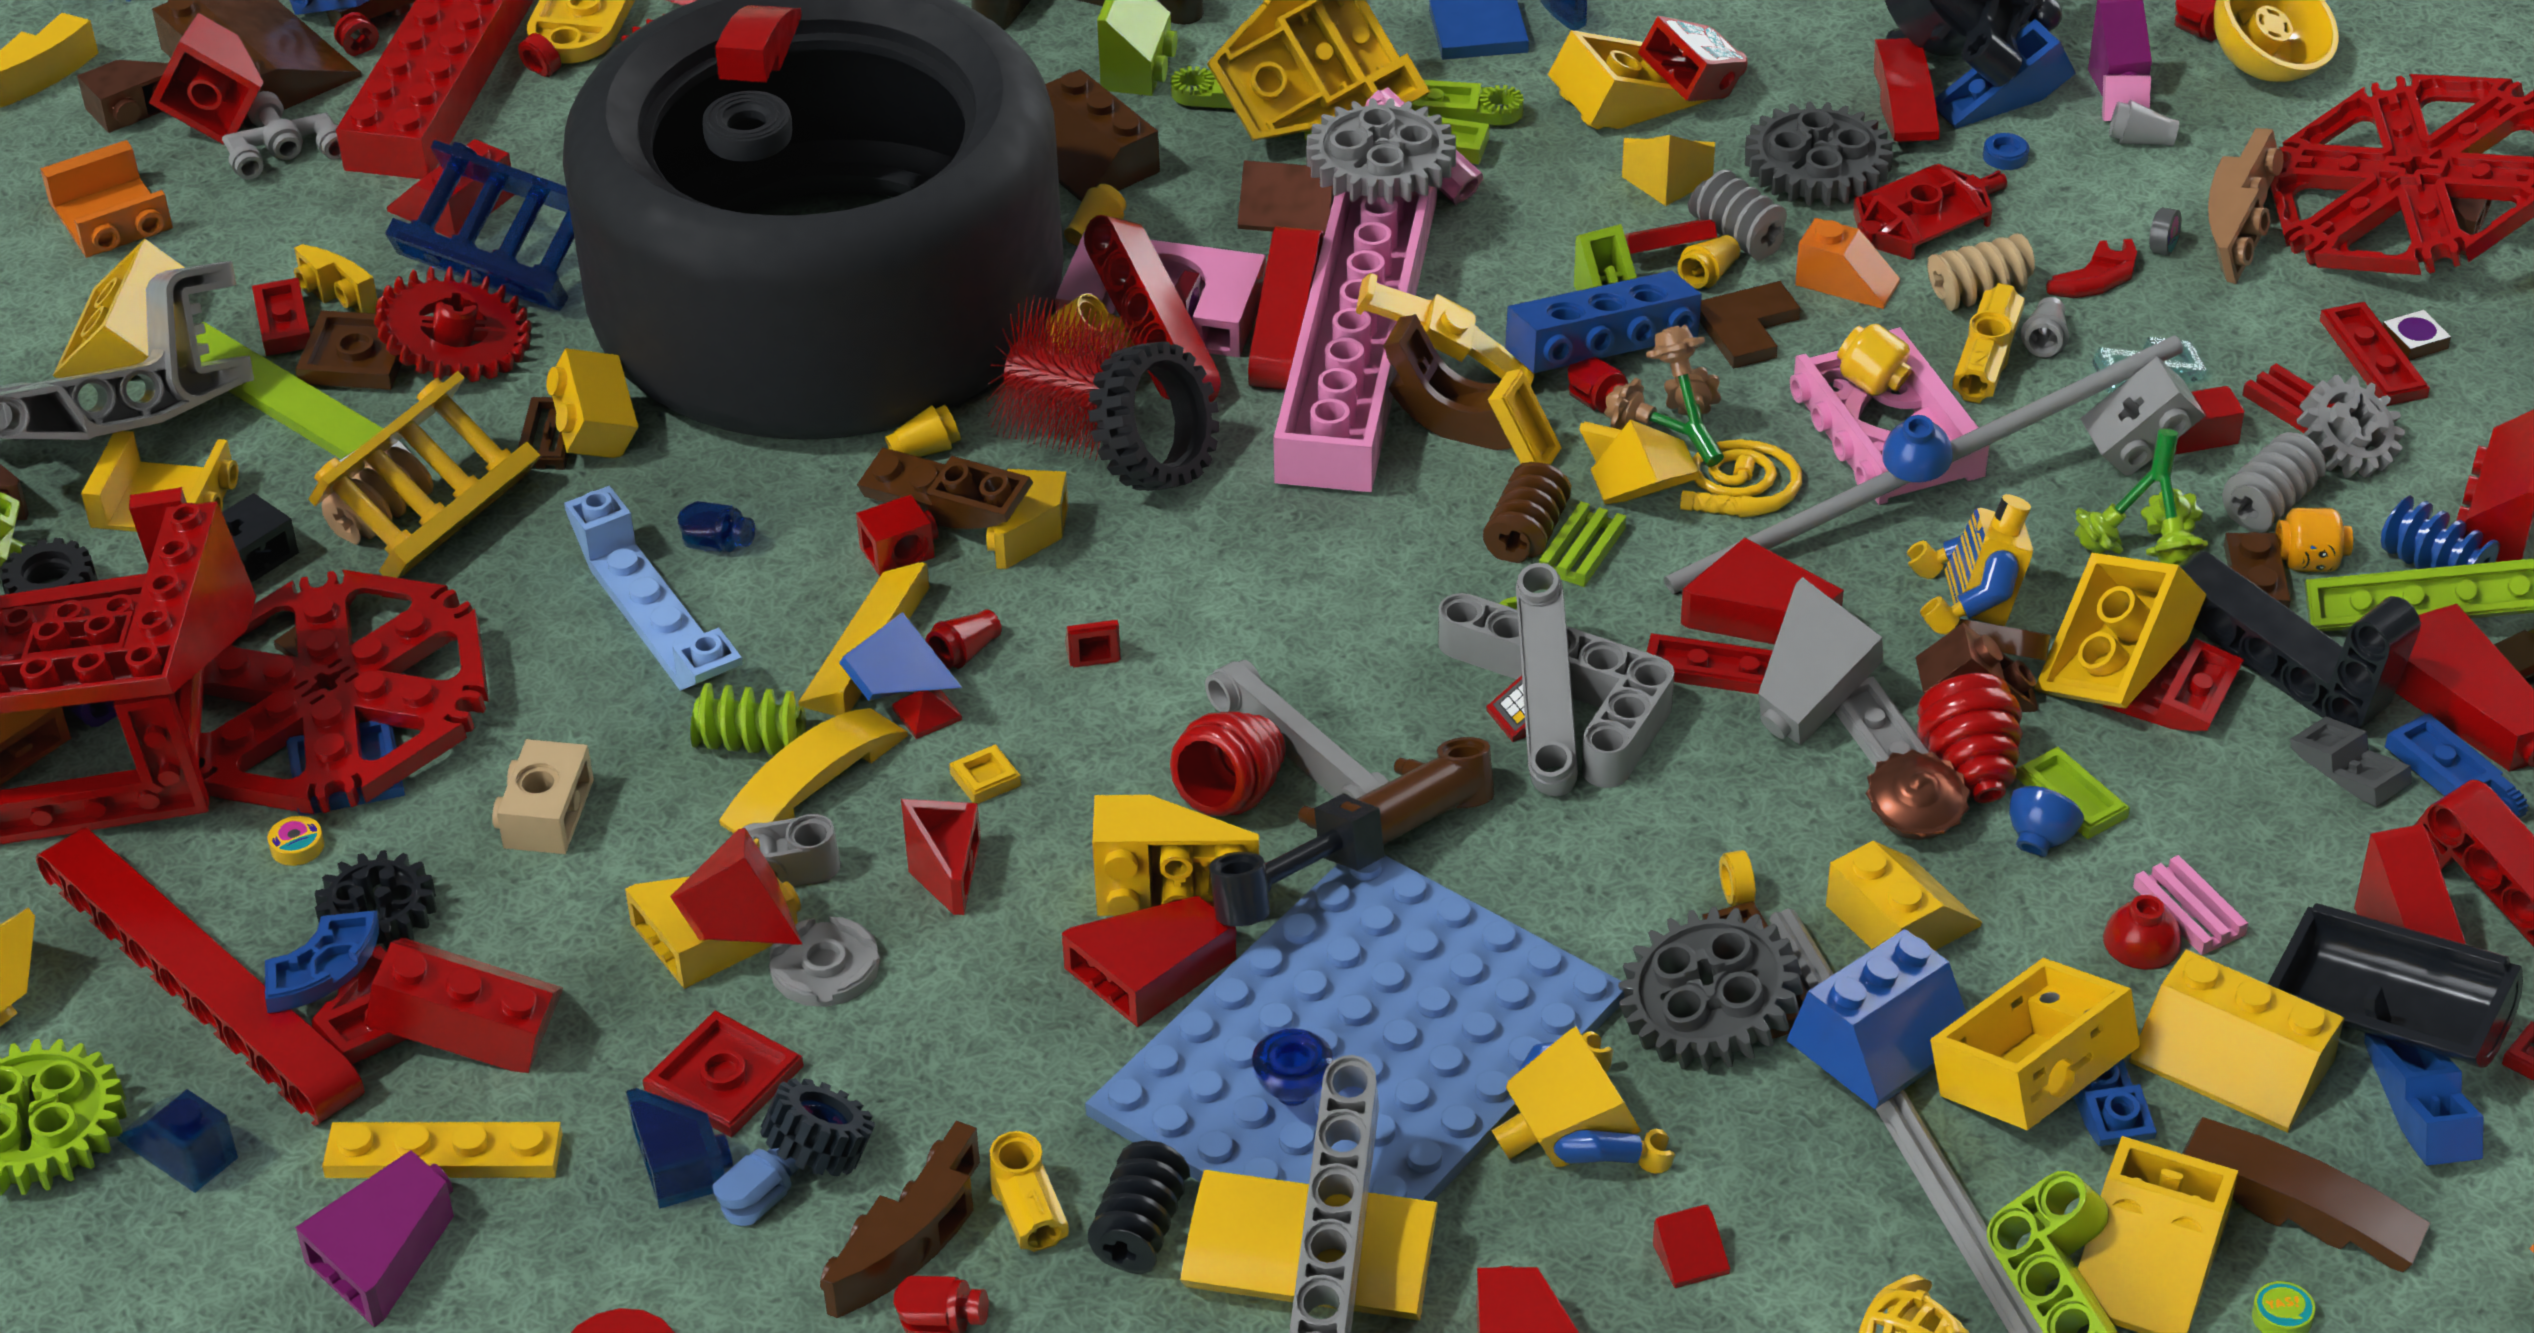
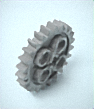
M1370 98L1369 105L1362 107L1356 101H1352V110L1347 111L1337 106L1335 107V117L1323 114L1321 116V124L1312 125V134L1307 135V167H1311L1312 178L1320 177V187L1324 188L1333 185V195L1335 196L1348 191L1350 192V201L1354 202L1362 195L1367 196L1368 203L1373 205L1377 197H1384L1388 204H1393L1394 196L1400 195L1409 202L1411 201V192L1415 191L1427 196L1428 185L1440 188L1442 186V178L1451 177V167L1456 165V136L1451 135L1450 124H1442V116L1440 114L1428 117V107L1426 106L1414 111L1412 110L1411 101H1407L1401 107L1395 106L1393 98H1389L1385 105H1378L1374 98Z

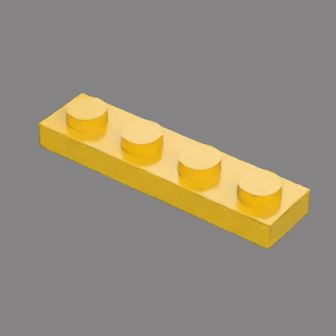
M332 1122L322 1168L325 1178H370L412 1150L427 1165L430 1166L435 1163L441 1167L448 1178H555L563 1132L561 1122Z

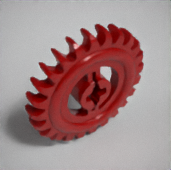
M432 266L427 271L425 283L418 279L417 271L414 269L410 273L408 287L404 285L403 278L398 276L393 289L390 285L384 288L383 296L378 299L374 319V324L378 329V338L381 342L387 344L386 349L391 355H400L399 362L405 366L415 364L416 372L425 374L430 371L433 372V378H439L440 380L444 376L451 377L459 371L470 382H480L481 375L487 379L498 377V372L507 373L513 369L514 362L520 363L524 358L525 351L530 348L532 323L527 320V308L523 307L517 313L519 297L517 295L513 296L510 302L504 303L506 295L505 285H501L496 293L490 294L488 293L490 277L486 276L482 284L474 287L472 286V272L470 269L466 272L465 277L460 283L455 282L451 266L446 271L444 281H439L435 277ZM434 312L433 316H425ZM472 341H479V342H480V343H477V344H474V345L470 346L471 343H472Z

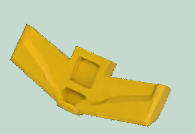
M1369 273L1362 279L1356 307L1357 314L1362 315L1364 311H1368L1398 321L1400 317L1416 314L1435 349L1460 362L1468 354L1501 379L1507 371L1522 369L1529 384H1532L1534 373L1508 352L1505 347L1481 331L1475 325L1476 316L1472 311L1440 294H1436L1432 300H1427L1377 283L1378 275Z

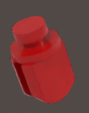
M2176 0L2175 11L2177 14L2175 16V26L2200 38L2210 41L2217 39L2214 28L2216 0Z
M1591 357L1571 364L1567 369L1570 396L1592 410L1596 409L1601 413H1604L1607 408L1606 396L1613 391V388L1617 385L1624 386L1628 384L1627 378L1621 371L1597 357Z
M908 1276L898 1285L894 1292L893 1303L902 1327L907 1333H965L968 1322L970 1325H984L988 1318L989 1299L987 1291L985 1289L970 1290L968 1282L966 1280H959L958 1277Z

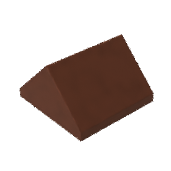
M1244 160L1238 229L1273 232L1274 227L1278 226L1322 230L1323 236H1325L1335 196L1333 195V185L1324 188L1320 187V177L1312 178L1311 167H1307V165Z

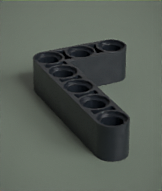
M2197 551L2178 564L2207 594L2193 627L2229 653L2244 659V664L2308 710L2322 718L2329 717L2361 729L2391 704L2421 627L2419 615L2408 601L2395 596L2385 598L2351 626L2342 647L2212 554L2205 551Z

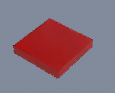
M715 1010L642 1081L644 1091L732 1138L775 1095L779 1085L783 1081L787 1083L789 1079H792L804 1067L803 1057L800 1054Z

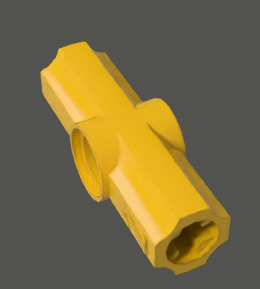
M1997 283L1994 288L1985 290L1977 313L1970 319L1968 338L1952 384L1953 389L1962 395L1964 401L1980 404L1983 399L1993 397L2001 372L2008 365L2010 346L2025 303V298L2016 292L2014 286Z

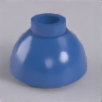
M1913 415L1897 425L1889 433L1883 446L1882 459L1887 470L1897 478L1909 482H1927L1942 476L1949 469L1953 460L1952 445L1945 431L1932 422L1930 418L1924 415Z
M2024 786L2014 790L2012 793L2009 815L2012 826L2019 836L2016 845L2020 850L2045 857L2048 854L2049 848L2060 846L2070 840L2079 831L2084 822V815L2079 806L2068 797L2056 791L2038 786Z

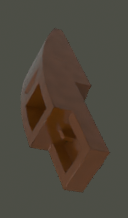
M882 447L857 483V486L864 497L885 503L911 494L923 511L929 510L937 526L980 529L1007 522L1032 486L1033 481L1026 475L951 456L946 464Z
M955 1121L945 1138L937 1140L932 1145L927 1157L926 1166L915 1181L911 1180L905 1185L899 1202L880 1195L867 1215L862 1214L856 1219L850 1232L849 1241L838 1257L833 1256L828 1260L821 1275L820 1288L824 1291L827 1315L839 1318L866 1306L892 1291L906 1277L913 1276L933 1259L957 1234L974 1211L970 1177L980 1163L976 1127Z

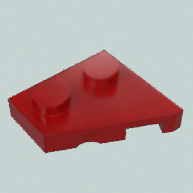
M380 945L374 948L372 955L367 961V965L357 977H353L349 982L340 987L337 996L333 1000L326 1002L312 1018V1028L343 1054L351 1064L407 1039L365 1026L372 982L386 954V951Z

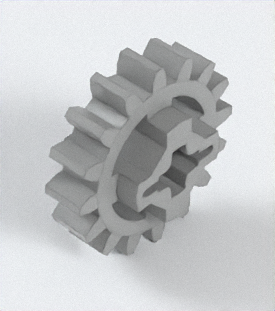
M2334 375L2327 383L2323 380L2319 382L2301 402L2299 407L2304 412L2297 418V424L2308 428L2303 435L2309 437L2319 447L2324 457L2328 459L2326 469L2332 471L2337 465L2341 466L2345 478H2350L2357 471L2364 478L2369 477L2376 470L2383 471L2402 450L2403 447L2398 441L2405 435L2404 429L2394 426V423L2401 417L2400 412L2389 411L2386 407L2391 398L2388 395L2381 398L2375 396V384L2372 382L2365 389L2360 387L2357 376L2352 375L2345 383L2339 375ZM2335 403L2331 408L2327 407L2328 404ZM2370 446H2375L2373 450L2366 451Z

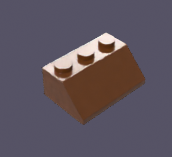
M1079 69L1067 73L1061 78L1045 84L1054 111L1058 180L1064 188L1081 202L1087 190L1097 187L1099 184H1108L1119 191L1160 172L1158 130L1083 70Z

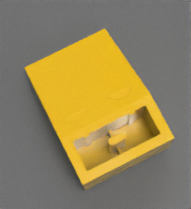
M1152 795L1094 796L1092 844L1097 916H1118L1194 896H1200L1214 907L1209 870L1211 862L1219 856L1233 852H1252L1259 855V834Z
M2121 1137L2100 1195L2108 1207V1221L2104 1229L2094 1239L2085 1244L2078 1270L2113 1325L2138 1333L2189 1332L2229 1217L2238 1170L2128 1137Z

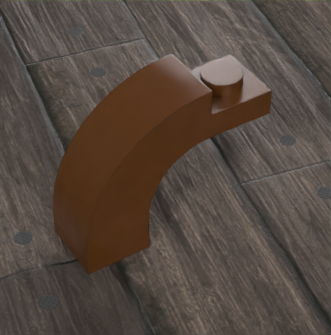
M1417 315L1400 317L1383 345L1389 363L1397 371L1388 389L1400 406L1419 424L1442 438L1492 450L1511 449L1512 446L1488 401V398L1499 383L1475 382L1457 374L1440 358Z

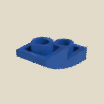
M2124 1059L2073 1096L2083 1122L2098 1146L2119 1144L2122 1136L2138 1141L2155 1139L2157 1132L2141 1085H2132Z

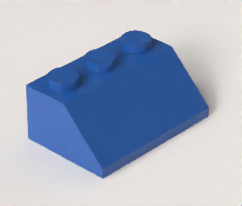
M1903 929L1810 989L1806 994L1786 1041L1876 1109L1935 1068L1930 1039L1966 1014V1010L1949 961L1930 948L1923 939L1914 936L1907 929Z

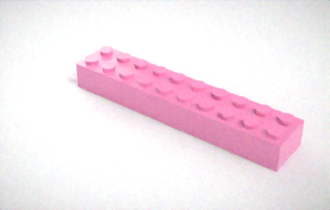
M1428 185L1427 196L1415 191L1411 192V201L1409 202L1400 195L1394 196L1393 204H1388L1384 197H1377L1372 205L1368 203L1367 196L1362 195L1353 202L1350 201V192L1348 191L1334 196L1273 438L1274 483L1372 492L1393 395L1388 388L1397 374L1395 367L1387 359L1383 345L1397 321L1368 311H1364L1362 315L1356 313L1361 282L1364 277L1372 273L1378 275L1377 283L1416 296L1437 202V187Z

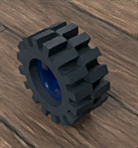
M796 1078L789 1079L787 1083L783 1081L779 1085L761 1124L762 1129L760 1133L763 1138H767L766 1144L770 1149L779 1148L778 1156L784 1160L790 1157L795 1159L794 1165L801 1169H804L805 1165L811 1166L813 1173L823 1175L825 1169L831 1176H840L841 1172L846 1175L852 1173L853 1169H856L875 1127V1123L871 1121L872 1115L870 1112L861 1111L864 1105L858 1100H847L848 1093L842 1090L838 1093L830 1091L831 1085L821 1082L820 1087L815 1086L811 1079H803L802 1083H800Z

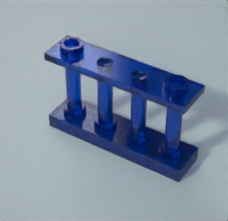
M434 140L430 148L444 170L419 218L412 220L410 224L393 218L388 226L385 235L397 254L443 271H447L448 267L451 266L453 274L463 278L470 269L472 281L482 284L484 278L489 276L490 288L498 290L501 285H505L507 294L517 295L526 301L560 311L569 297L559 280L557 271L574 240L566 186L479 156L473 149L462 143L453 142L452 145H448ZM461 176L484 183L458 235H452L451 238L437 234L434 228ZM502 190L524 197L525 200L499 250L494 249L490 253L477 248L475 242ZM546 205L566 212L541 263L535 264L533 268L518 263L515 258L542 206Z

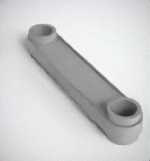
M1534 563L1522 569L1516 583L1528 767L1532 784L1538 791L1549 796H1561L1572 791L1578 776L1563 584L1557 571L1546 563ZM1541 589H1542V590H1546L1545 592H1541V593H1533V592H1535V591H1537V590H1541ZM1553 766L1562 767L1555 772H1545L1547 768Z
M1232 661L1216 669L1213 674L1206 678L1205 690L1208 699L1217 711L1250 713L1270 719L1280 729L1284 737L1285 755L1334 798L1342 794L1357 799L1389 782L1379 772L1369 773L1261 680L1257 669L1249 661Z

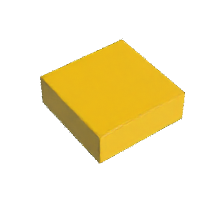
M996 744L949 763L951 776L973 803L979 804L1021 786V775Z

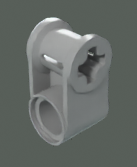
M806 814L797 818L769 823H753L743 827L746 828L753 840L759 839L761 853L782 883L788 881L792 886L820 883L831 879L840 870L841 861L832 821L826 816Z

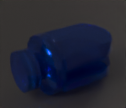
M696 501L683 508L677 517L684 545L688 548L719 553L721 551L733 552L736 546L749 547L755 537L756 528L754 520L749 517H743L741 511L733 506Z

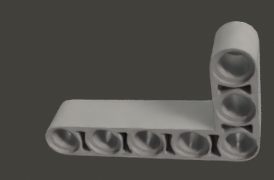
M1465 593L1452 594L1440 602L1438 611L1439 649L1445 655L1514 679H1518L1522 675L1517 609ZM1567 626L1572 698L1600 707L1585 729L1583 736V777L1597 787H1616L1628 779L1671 713L1674 668L1669 661L1659 656Z

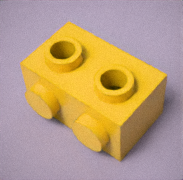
M565 348L556 366L552 367L548 372L546 388L548 394L553 398L556 410V428L562 433L566 453L608 458L621 457L637 431L638 423L619 355Z

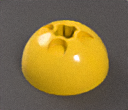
M2216 0L2214 28L2219 45L2227 58L2237 68L2252 77L2270 82H2288L2302 79L2321 69L2336 53L2339 42L2338 27L2334 15L2325 0Z

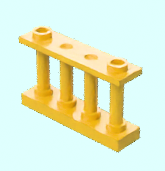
M459 371L444 382L439 378L432 380L418 394L417 399L419 402L342 462L334 457L314 476L318 484L308 499L314 506H317L335 492L387 545L384 550L389 556L379 569L383 576L396 578L404 576L527 476L541 456L528 442H525L513 453L507 448L502 450L452 400V397L465 378ZM437 411L488 463L486 469L489 472L481 479H478L475 475L469 477L419 425ZM404 438L455 490L452 495L456 499L446 507L441 502L435 504L385 451ZM370 465L421 517L419 523L422 526L412 534L407 529L401 531L361 491L351 478Z

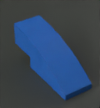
M2365 1033L2364 1043L2398 1124L2411 1147L2424 1164L2428 1166L2483 1159L2484 1116L2462 1094V1071L2447 1056L2416 1047L2405 1046L2396 1041Z

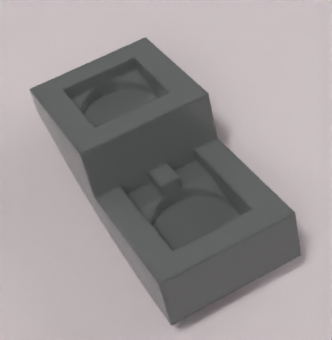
M2324 717L2290 739L2291 748L2300 758L2358 799L2375 807L2412 784L2410 765L2369 750L2367 731Z

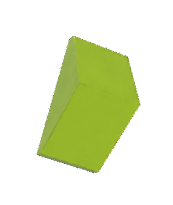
M1622 224L1576 236L1574 287L1577 291L1637 278Z

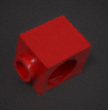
M911 494L856 513L860 549L879 576L885 571L935 558L933 540L938 538L935 519L929 510L923 511Z

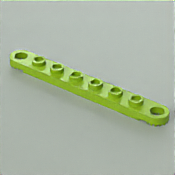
M1187 66V70L1180 68V72L1175 71L1174 75L1171 76V96L1177 103L1186 106L1233 109L1211 70L1206 68L1200 70L1199 66L1192 70V66ZM1424 80L1430 90L1429 94L1412 103V110L1414 111L1425 106L1428 107L1429 116L1440 114L1443 118L1490 125L1513 124L1522 118L1524 111V99L1520 90L1515 91V87L1508 89V85H1503V88H1500L1499 85H1495V88L1481 87V83Z

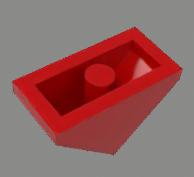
M901 799L909 873L953 915H964L981 840L978 803Z
M746 828L738 829L670 896L699 940L803 945L776 875Z

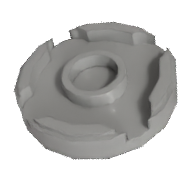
M829 917L830 922L816 923L815 918L800 921L795 926L803 945L772 944L769 955V971L773 984L787 999L805 1006L827 1007L848 1002L865 992L877 977L880 957L874 936L861 924L843 917Z

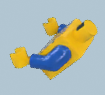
M2005 494L2002 496L1996 512L1985 508L1975 509L1963 534L1943 542L1944 548L1935 551L1927 541L1923 540L1913 544L1908 549L1907 555L1912 559L1908 562L1909 567L1918 576L1926 579L1936 577L1943 569L1944 563L1948 562L1945 574L1954 605L1950 607L1941 596H1938L1927 602L1920 610L1924 621L1934 632L1939 634L1951 632L1957 626L1962 616L1994 625H2006L2033 554V547L2025 525L2031 510V505L2027 501L2014 495Z
M1577 1026L1570 1029L1555 1042L1540 1043L1531 1048L1516 1075L1508 1080L1506 1089L1520 1110V1113L1491 1130L1509 1160L1539 1142L1554 1167H1564L1568 1164L1605 1161L1637 1163L1638 1161L1642 1169L1655 1174L1663 1173L1671 1168L1675 1153L1670 1150L1664 1151L1666 1150L1669 1137L1662 1129H1652L1646 1133L1644 1140L1640 1139L1637 1134L1641 1132V1129L1606 1074L1611 1067L1613 1049L1611 1047L1600 1049L1601 1037L1593 1031L1582 1035Z

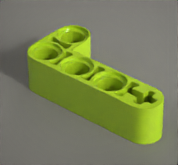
M2057 1171L2048 1175L2000 1209L1989 1222L1987 1240L1990 1248L2043 1333H2076L2087 1324H2089L2087 1333H2118L2070 1257L2072 1253L2094 1239L2104 1229L2108 1221V1207L2105 1200L2077 1174L2069 1171ZM2080 1198L2077 1207L2072 1212L2064 1215L2068 1204ZM2031 1232L2028 1242L2023 1247L2016 1249L2019 1239ZM2060 1278L2057 1288L2051 1294L2045 1296L2047 1286L2053 1280Z

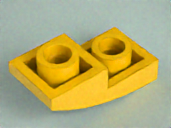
M304 244L294 248L298 267L294 269L295 278L299 277L300 287L304 293L313 292L323 303L337 298L344 308L353 307L358 313H376L375 309L378 298L374 278L366 270L328 250Z

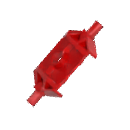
M1934 164L1854 199L1853 215L1857 229H1860L1875 249L1912 260L1915 257L1916 246L1981 218L1984 220V225L1989 227L1991 225L1992 205L1988 195L2006 189L2007 178L1999 170L1979 179L1974 174L1967 175L1941 164Z

